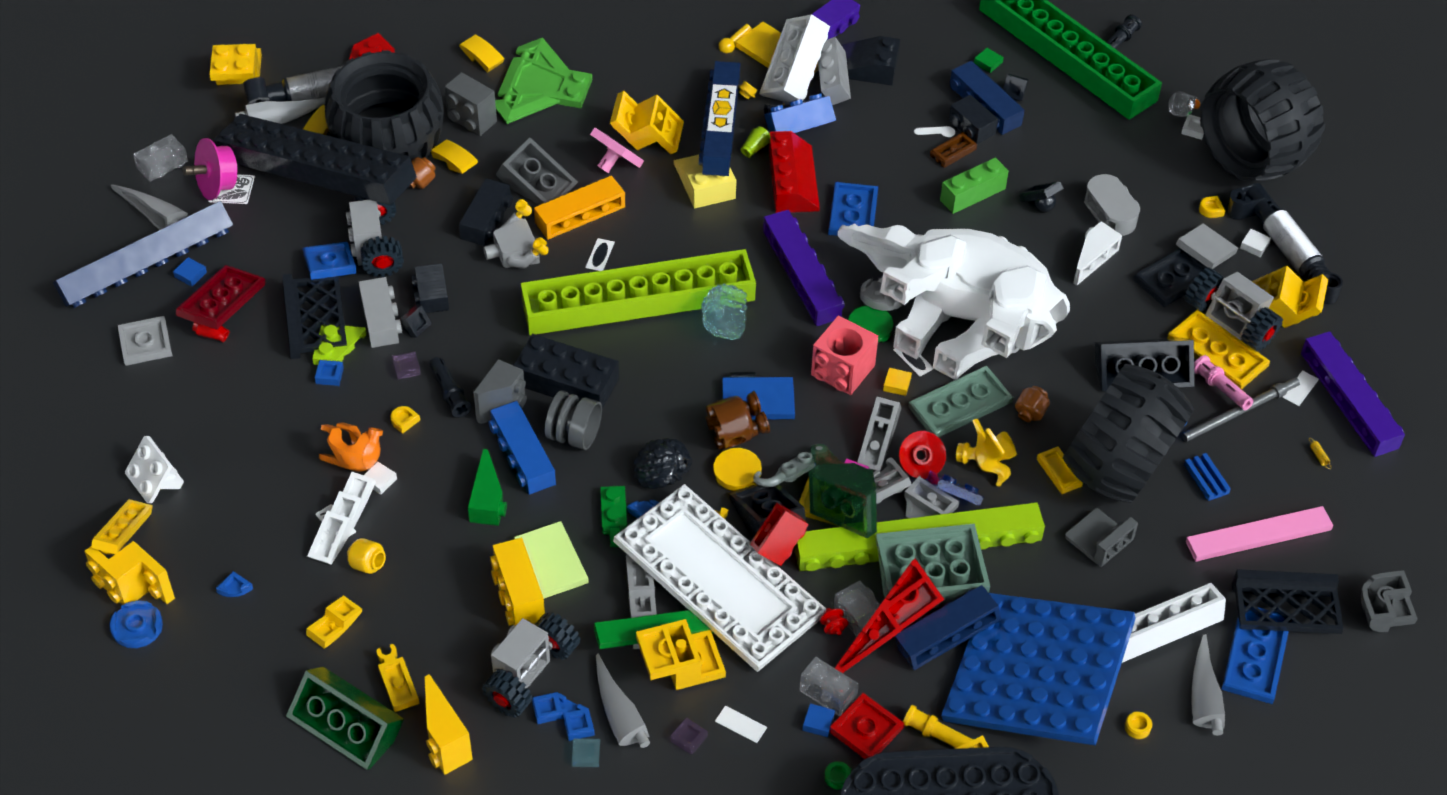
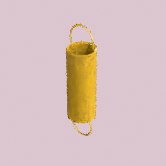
M1311 442L1310 447L1321 465H1327L1330 460L1319 442Z

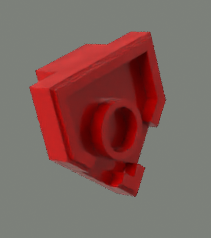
M377 33L354 44L349 60L360 57L367 52L376 53L387 50L395 53V49Z

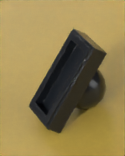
M1059 181L1038 184L1020 193L1019 197L1022 202L1034 201L1039 211L1049 212L1056 204L1054 194L1062 190L1063 186Z

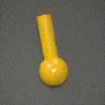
M745 24L730 38L722 39L719 42V50L723 53L733 52L735 41L752 30L751 27Z

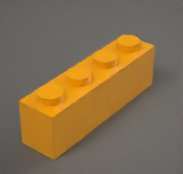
M609 176L534 207L535 224L547 240L625 208V192L613 176Z

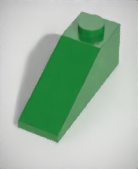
M483 449L468 506L469 521L499 526L501 516L505 517L507 502H503L502 489L489 451Z

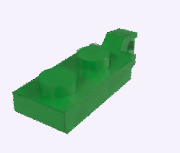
M625 486L601 487L602 533L610 534V547H619L613 540L615 535L627 527Z

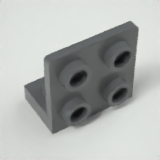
M1095 508L1065 534V539L1102 567L1134 540L1138 522L1130 517L1124 523L1119 522L1117 524L1100 509Z

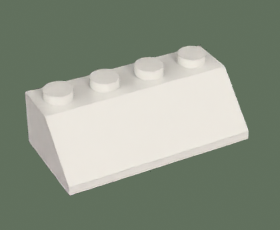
M812 14L786 19L759 94L782 102L790 103L799 99L803 101L807 95L809 83L814 76L816 64L821 57V50L827 40L830 26Z

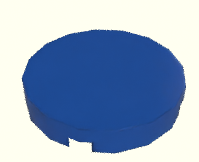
M136 600L122 605L117 613L115 611L109 625L112 637L119 645L126 648H140L156 640L162 631L163 621L160 611L157 607L152 606V603Z

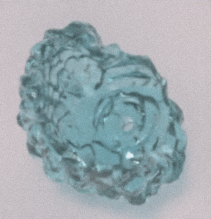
M725 283L709 290L701 304L704 328L713 336L721 337L722 339H730L732 341L740 339L746 326L744 322L747 319L745 316V310L748 308L745 305L747 293L735 285H726Z

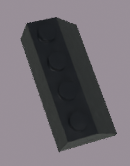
M1189 338L1095 342V367L1101 391H1107L1125 364L1152 370L1167 378L1177 387H1194V340Z

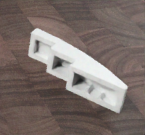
M351 472L343 492L339 491L331 511H327L307 555L309 558L330 565L333 563L354 529L376 484L373 478Z

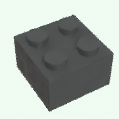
M462 72L445 86L447 115L451 121L457 122L468 131L474 132L479 136L497 122L494 90Z

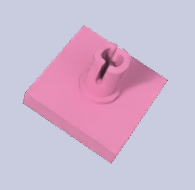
M594 128L591 132V136L608 146V151L597 165L607 173L610 172L619 157H624L639 168L643 164V159L597 128Z

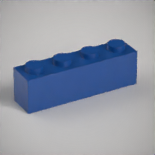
M518 401L490 410L491 420L488 421L490 430L493 435L497 434L499 437L498 444L501 451H506L508 454L507 461L510 468L517 471L516 477L520 487H525L530 495L556 485L555 470Z

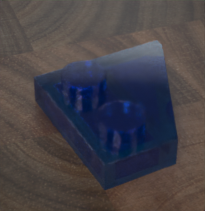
M930 470L927 480L933 486L978 506L981 505L984 497L978 493L979 488L965 483V486L956 482L957 479L947 474L942 476Z

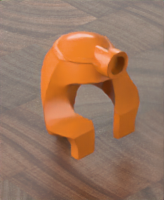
M343 422L337 423L336 426L329 424L321 425V430L330 433L327 441L334 455L319 454L321 461L356 472L369 470L377 462L381 450L379 437L382 436L383 430L370 427L368 431L361 435L360 430L355 425ZM342 430L349 432L352 445H347L342 440Z

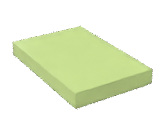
M561 521L514 537L515 539L522 537L543 598L589 583L588 576Z

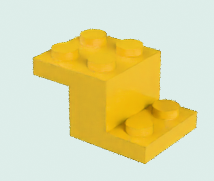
M256 44L213 45L210 67L211 81H216L217 85L243 84L248 79L260 77L261 48H256Z
M623 90L617 94L610 124L636 150H640L657 141L671 155L678 150L684 121L658 95L637 104Z
M1285 266L1252 281L1274 297L1269 309L1282 317V326L1284 328L1322 313L1328 279L1323 274L1303 282L1288 266Z
M134 541L110 559L99 550L91 548V546L85 550L88 559L86 565L93 573L92 581L99 589H106L108 596L114 603L120 602L124 605L125 603L140 599L148 592L155 599L160 598L166 604L175 599L166 569Z
M684 619L636 632V639L650 680L671 675L675 689L679 690L726 677V671L711 630L691 634L687 620Z

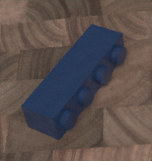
M970 61L952 70L951 88L962 98L969 95L973 96L997 117V131L1001 135L1022 125L1025 110L974 62Z
M980 585L975 589L967 591L965 595L955 601L946 603L943 608L924 616L912 626L905 627L895 635L898 649L912 669L916 670L1000 621L999 606L983 585Z

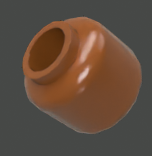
M415 157L411 162L417 178L408 187L411 189L416 187L423 190L435 178L434 170L436 168L427 158Z
M1038 386L1024 388L1015 403V409L1019 413V418L1026 422L1041 420L1050 405L1048 393Z

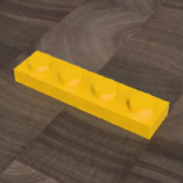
M128 499L93 538L91 548L100 550L104 554H117L151 515L153 505Z

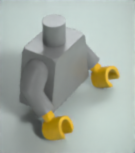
M520 199L515 205L518 212H514L506 223L493 232L494 244L483 247L487 260L499 257L505 268L516 267L525 269L529 265L540 263L539 254L546 255L548 253L547 242L541 237L535 240L526 218H522V216H529L532 213V209L525 200Z

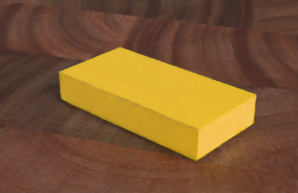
M1055 447L1038 454L1037 461L1062 495L1082 487L1083 482L1066 465L1061 449Z

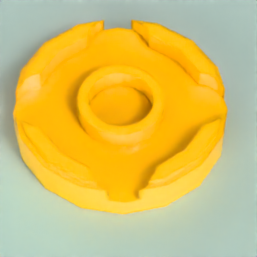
M730 448L721 452L716 457L713 471L719 485L725 489L737 491L755 485L753 476L757 471H760L762 474V467L757 455L750 450Z

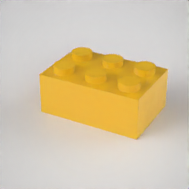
M522 537L493 545L494 555L490 556L493 569L491 573L494 584L498 585L500 589L498 594L501 605H505L507 610L505 615L508 625H517L522 618L535 624L545 613L544 598Z

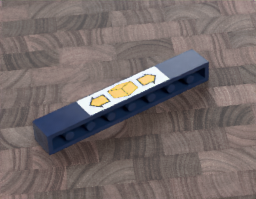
M715 61L714 69H710L699 152V165L703 166L702 175L729 176L740 81V63Z

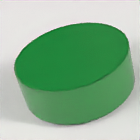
M840 761L830 763L825 769L824 778L826 784L833 789H842L845 780L851 773L850 767Z

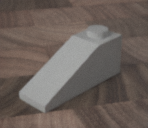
M876 397L858 458V463L869 466L871 470L881 471L901 412L899 402Z

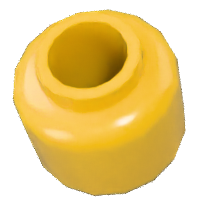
M364 538L357 539L347 551L348 563L351 568L368 574L375 573L381 569L386 560L382 545Z

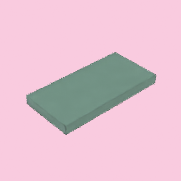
M984 366L909 401L908 408L928 432L941 437L972 422L974 419H979L1012 403L1013 396L987 366Z

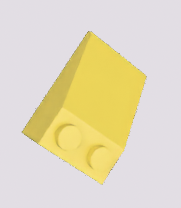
M699 155L674 160L675 168L694 209L736 199V179L731 168L729 176L702 175L703 166L699 165Z

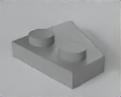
M892 457L886 460L887 467L883 471L876 470L870 475L868 480L864 481L857 488L860 497L868 507L878 504L883 499L895 493H900L912 485L907 474Z

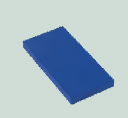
M1259 608L1264 613H1267L1269 611L1263 608ZM1251 610L1245 614L1246 621H1257L1260 619ZM1277 612L1269 616L1275 622L1286 620ZM1237 618L1221 690L1273 704L1289 631L1240 629L1239 618Z

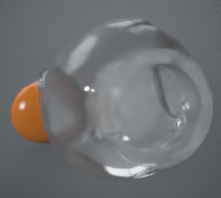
M1182 91L1172 94L1168 101L1170 112L1178 117L1188 116V114H1191L1194 109H1198L1201 105L1197 96L1189 95Z

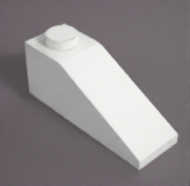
M1102 221L1095 227H1090L1085 234L1086 239L1074 278L1075 285L1081 283L1119 251L1122 235Z

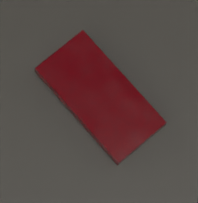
M225 265L176 308V316L218 329L265 286V278Z

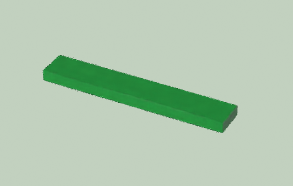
M690 610L594 623L593 627L599 649L638 644L636 639L637 631L684 619L687 620L691 634L711 630Z

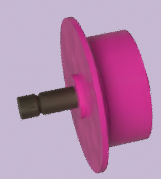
M209 138L201 139L195 151V166H184L182 171L184 175H196L197 184L203 196L207 200H215L221 190H231L234 188L237 181L236 158L229 146H216Z

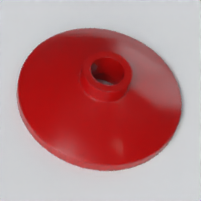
M917 431L909 434L902 441L899 448L901 467L908 475L914 478L919 476L923 479L934 477L942 470L946 461V450L943 442L938 436L928 431ZM918 451H922L924 454L921 460L916 456Z

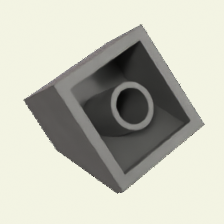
M499 359L474 391L476 420L478 423L482 424L490 421V410L518 401L521 409L524 407L527 396L525 395L526 382L524 381L523 369Z

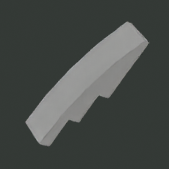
M627 554L626 566L630 616L634 618L657 615L654 578ZM638 644L633 645V649H640Z

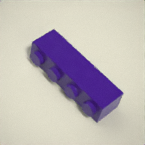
M831 0L812 15L830 26L828 40L836 37L838 34H842L846 28L858 21L860 17V4L853 0Z

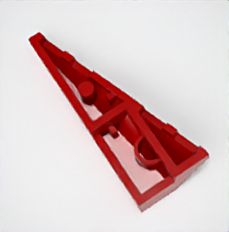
M916 558L911 561L836 665L835 670L839 675L944 600Z

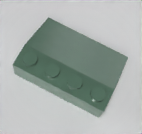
M975 524L876 534L884 599L915 558L944 598L942 602L932 609L943 608L946 603L955 601L965 595L967 591L975 589L980 585H983L989 593L990 583Z

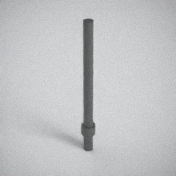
M1294 377L1284 383L1279 382L1271 386L1270 390L1252 398L1254 402L1248 410H1243L1240 406H1236L1182 433V439L1188 442L1273 398L1279 399L1285 396L1287 391L1300 385L1298 378Z

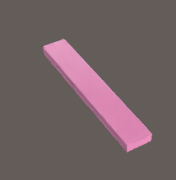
M1321 506L1189 536L1186 539V544L1196 562L1331 531L1333 524L1324 507Z

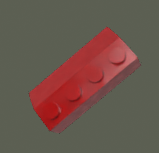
M792 131L770 132L769 157L776 213L785 210L790 212L820 211L812 145Z

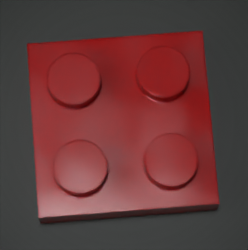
M862 693L830 726L829 732L864 759L880 754L904 728V722Z

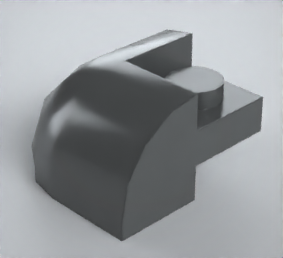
M1404 570L1375 574L1364 583L1361 590V604L1369 627L1373 631L1388 632L1390 627L1416 623L1418 618L1410 600L1412 590Z

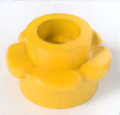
M743 81L738 86L740 88L739 93L745 98L756 97L757 89L746 81Z

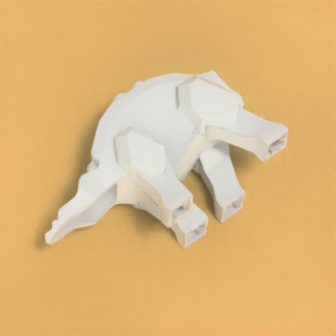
M853 224L850 226L842 225L838 230V237L841 240L864 252L877 269L884 272L880 293L888 295L904 305L910 299L916 297L908 318L896 326L894 348L917 360L942 322L947 321L951 316L975 321L966 332L954 339L941 342L935 349L933 369L954 380H957L974 364L991 356L1000 354L1007 358L1011 353H1016L1019 349H1031L1044 342L1057 331L1056 323L1064 320L1070 311V303L1067 296L1054 286L1047 268L1032 253L1028 252L1025 247L1016 246L1008 242L1003 236H996L992 233L972 229L928 230L925 235H915L909 229L900 225L877 228L870 225L857 226Z

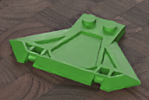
M543 37L517 48L516 54L520 55V57H513L498 92V96L503 99L495 100L496 111L507 124L556 104L582 108L592 82V74L569 70Z

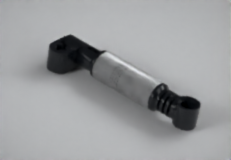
M343 66L313 73L310 72V74L295 75V77L291 76V78L287 77L282 82L266 85L265 79L262 77L248 79L243 83L247 103L249 105L264 101H301L326 97L328 86L334 73Z
M1254 183L1233 190L1230 193L1226 208L1227 215L1237 220L1257 215L1262 221L1263 229L1302 277L1310 280L1323 274L1328 279L1324 304L1335 303L1338 300L1343 285L1342 278L1338 274L1330 272L1324 264L1323 256L1289 213L1276 204L1260 183Z

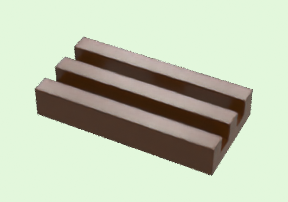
M962 132L932 149L930 156L932 158L936 157V161L938 163L942 162L941 166L945 168L975 151L977 144Z

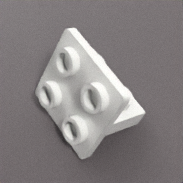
M144 436L125 470V474L147 503H153L160 489H180L184 481L151 437Z

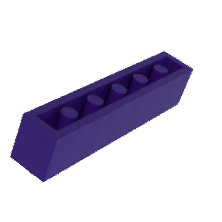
M789 210L764 216L763 233L815 325L820 326L833 322L838 315L842 317V309L845 308L842 296H838L836 293L835 285L831 279H828L824 265L818 262L814 248H810L806 234L802 233L799 229L796 217L793 218Z
M1330 331L1307 338L1301 355L1373 456L1376 457L1399 449L1405 436L1402 427L1396 423L1389 409L1383 405L1377 393L1366 382L1364 375L1358 371L1351 357L1342 349L1340 342L1334 338Z

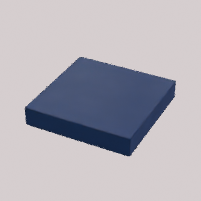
M348 242L303 248V255L311 280L356 274V265Z

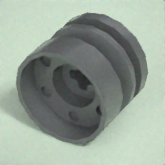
M559 391L555 395L547 413L545 437L550 440L556 439L559 443H564L568 439L570 446L582 450L589 449L600 426L602 404L599 401L586 397L582 398L579 402L576 394L569 395L568 392Z

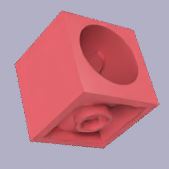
M838 315L813 345L811 375L839 391L852 395L875 366L878 335Z

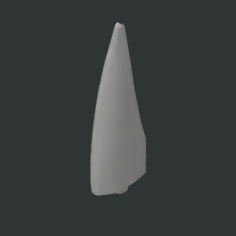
M326 97L301 101H264L245 105V111L235 113V117L239 114H244L284 124L324 105Z
M111 185L115 192L138 209L160 230L188 216L187 212L157 197L130 188Z
M1205 634L1202 637L1197 652L1193 672L1192 721L1194 725L1199 727L1212 728L1213 735L1218 736L1223 734V728H1225V710L1222 691L1213 671L1207 635Z
M598 653L596 655V667L600 695L607 719L620 746H627L638 742L641 748L647 747L650 744L648 739L650 736L645 723L635 705L612 679Z

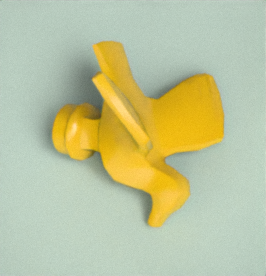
M974 419L972 421L977 432L976 446L971 447L968 442L958 443L956 461L967 464L969 460H975L982 471L998 475L996 486L1000 487L1011 475L1010 468L1000 461L1015 457L1017 455L1015 446L1007 432H1001L995 437L990 428H986L984 432L979 420Z

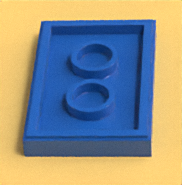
M835 182L828 235L838 236V230L842 225L874 226L878 186Z
M793 377L722 378L723 399L739 396L743 401H746L747 395L751 391H755L760 401L761 412L764 411L767 419H795Z

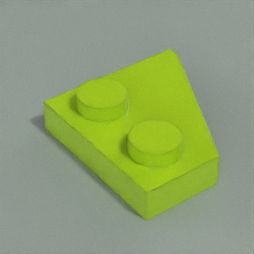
M321 325L319 335L323 336L325 334L326 339L331 342L342 341L341 335L338 334L340 326L328 325L324 327ZM345 326L347 346L333 347L331 343L322 341L319 349L314 351L313 365H318L319 360L342 362L344 356L355 348L354 344L360 338H365L367 334L366 328Z

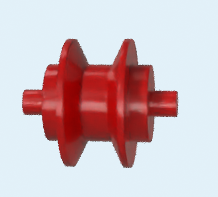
M827 608L826 612L821 616L820 623L826 625L824 627L826 634L841 635L842 631L847 627L848 620L842 618L844 616L842 609Z

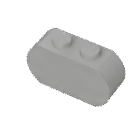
M1101 174L1091 178L1088 182L1084 203L1099 223L1102 221L1122 236L1132 233L1136 228L1139 217V203L1133 199L1127 187L1117 177Z

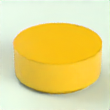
M1133 712L1126 718L1125 731L1132 738L1144 739L1151 732L1152 720L1143 712Z

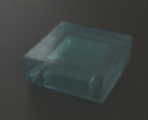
M574 738L572 767H599L600 739Z

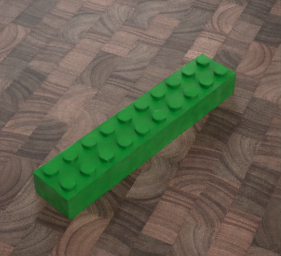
M1048 0L980 1L979 10L1128 120L1158 101L1162 86L1161 81Z

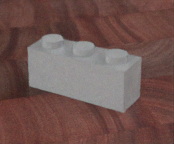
M833 37L825 41L818 65L821 91L824 96H830L832 105L851 99L846 52L837 38Z
M386 277L360 281L359 287L371 348L399 343L398 334L402 333L400 319L395 320V316H398L396 302H391V299H395L393 286H388Z

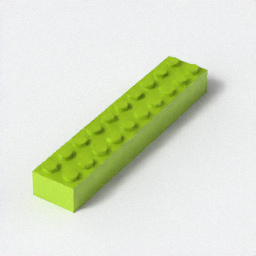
M746 249L521 283L522 303L529 335H532V333H549L755 301L756 281Z

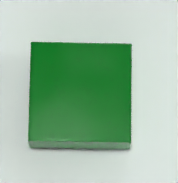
M986 48L974 58V63L991 73L1003 63L1004 57Z

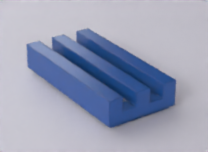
M1207 453L1202 454L1200 458L1195 456L1193 460H1190V458L1185 460L1184 466L1208 501L1230 493L1231 488ZM1195 466H1197V467L1199 468V470H1200L1201 473L1203 474V478H1202V476L1200 475V473L1198 472V470L1196 469ZM1207 484H1209L1212 487L1215 493L1211 491Z

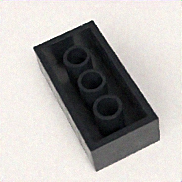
M533 333L513 365L523 369L524 381L526 382L525 389L553 398L562 390L568 392L569 395L576 394L579 402L585 397L599 401L602 404V409L619 380V361Z

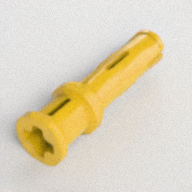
M911 705L903 720L904 726L909 725L921 731L922 735L926 737L932 736L955 748L974 740L940 723L936 716H930L918 710L915 705Z

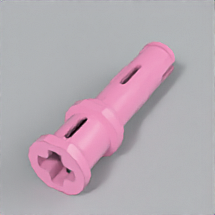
M1203 355L1194 362V373L1203 376L1208 385L1216 386L1243 410H1248L1252 406L1253 399L1228 379L1221 367H1216L1212 364L1208 356Z

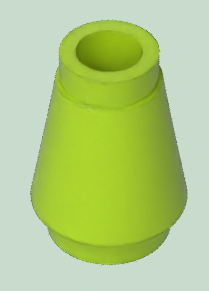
M761 126L753 128L740 149L741 153L750 158L769 144V132Z

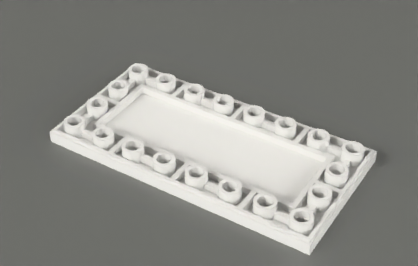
M685 484L614 536V543L705 623L711 631L757 672L820 621L821 616L826 612V608L774 562L758 554L747 538Z

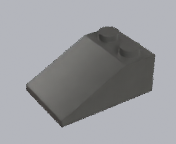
M530 137L501 165L496 173V176L502 182L510 185L511 190L538 205L566 195L578 183L576 179Z

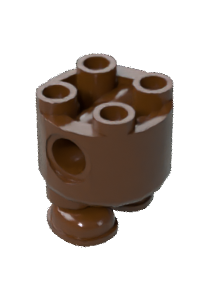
M751 391L747 395L746 401H743L739 396H731L706 406L708 416L705 418L709 430L714 429L716 434L714 441L718 450L748 442L752 437L758 436L759 432L762 434L770 433L768 419L764 411L761 412L760 401L755 391ZM751 415L756 416L755 421H752Z

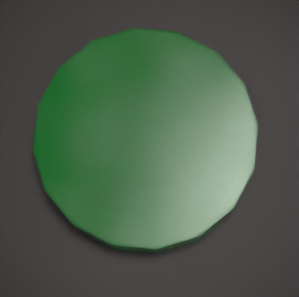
M861 306L849 315V321L878 335V342L882 341L883 343L892 335L894 323L892 316L887 311L873 309L869 306Z

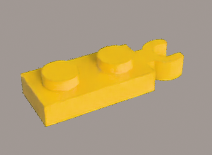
M390 644L391 653L388 655L382 654L380 648L377 649L378 660L382 663L378 665V669L393 710L397 712L420 703L404 658H397L396 647L394 644Z

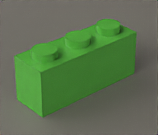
M995 157L942 182L940 201L954 214L1005 190L1009 171Z

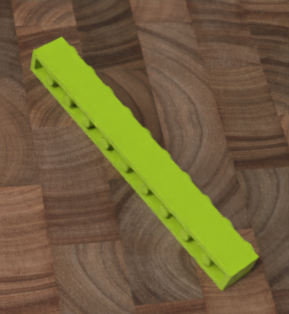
M1037 502L806 531L805 535L794 546L799 571H815L822 568H840L846 565H864L869 562L879 561L876 534L975 524L980 547L983 550L995 546H1011L1019 543L1042 541L1045 525Z

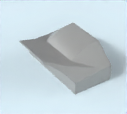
M920 476L908 487L904 494L907 502L905 516L908 519L953 513L959 505L957 499Z

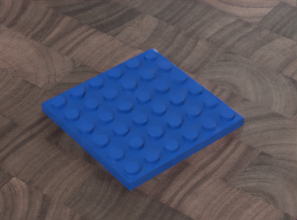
M989 593L999 606L1001 620L969 639L941 715L943 721L1096 746L1135 623V612Z

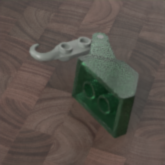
M815 444L811 446V453L802 452L789 462L783 463L776 475L771 478H760V471H757L753 476L756 484L763 487H773L783 481L793 482L804 473L809 472L811 514L865 538H869L877 532L876 485L873 471L855 463H842L824 444Z

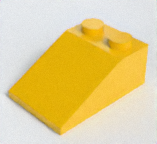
M430 674L425 676L427 731L429 737L426 743L431 751L428 756L435 768L440 767L444 775L473 760L469 732Z

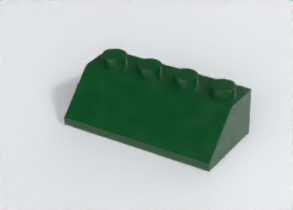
M325 667L305 671L286 717L366 770L371 769L394 743L404 721V718Z

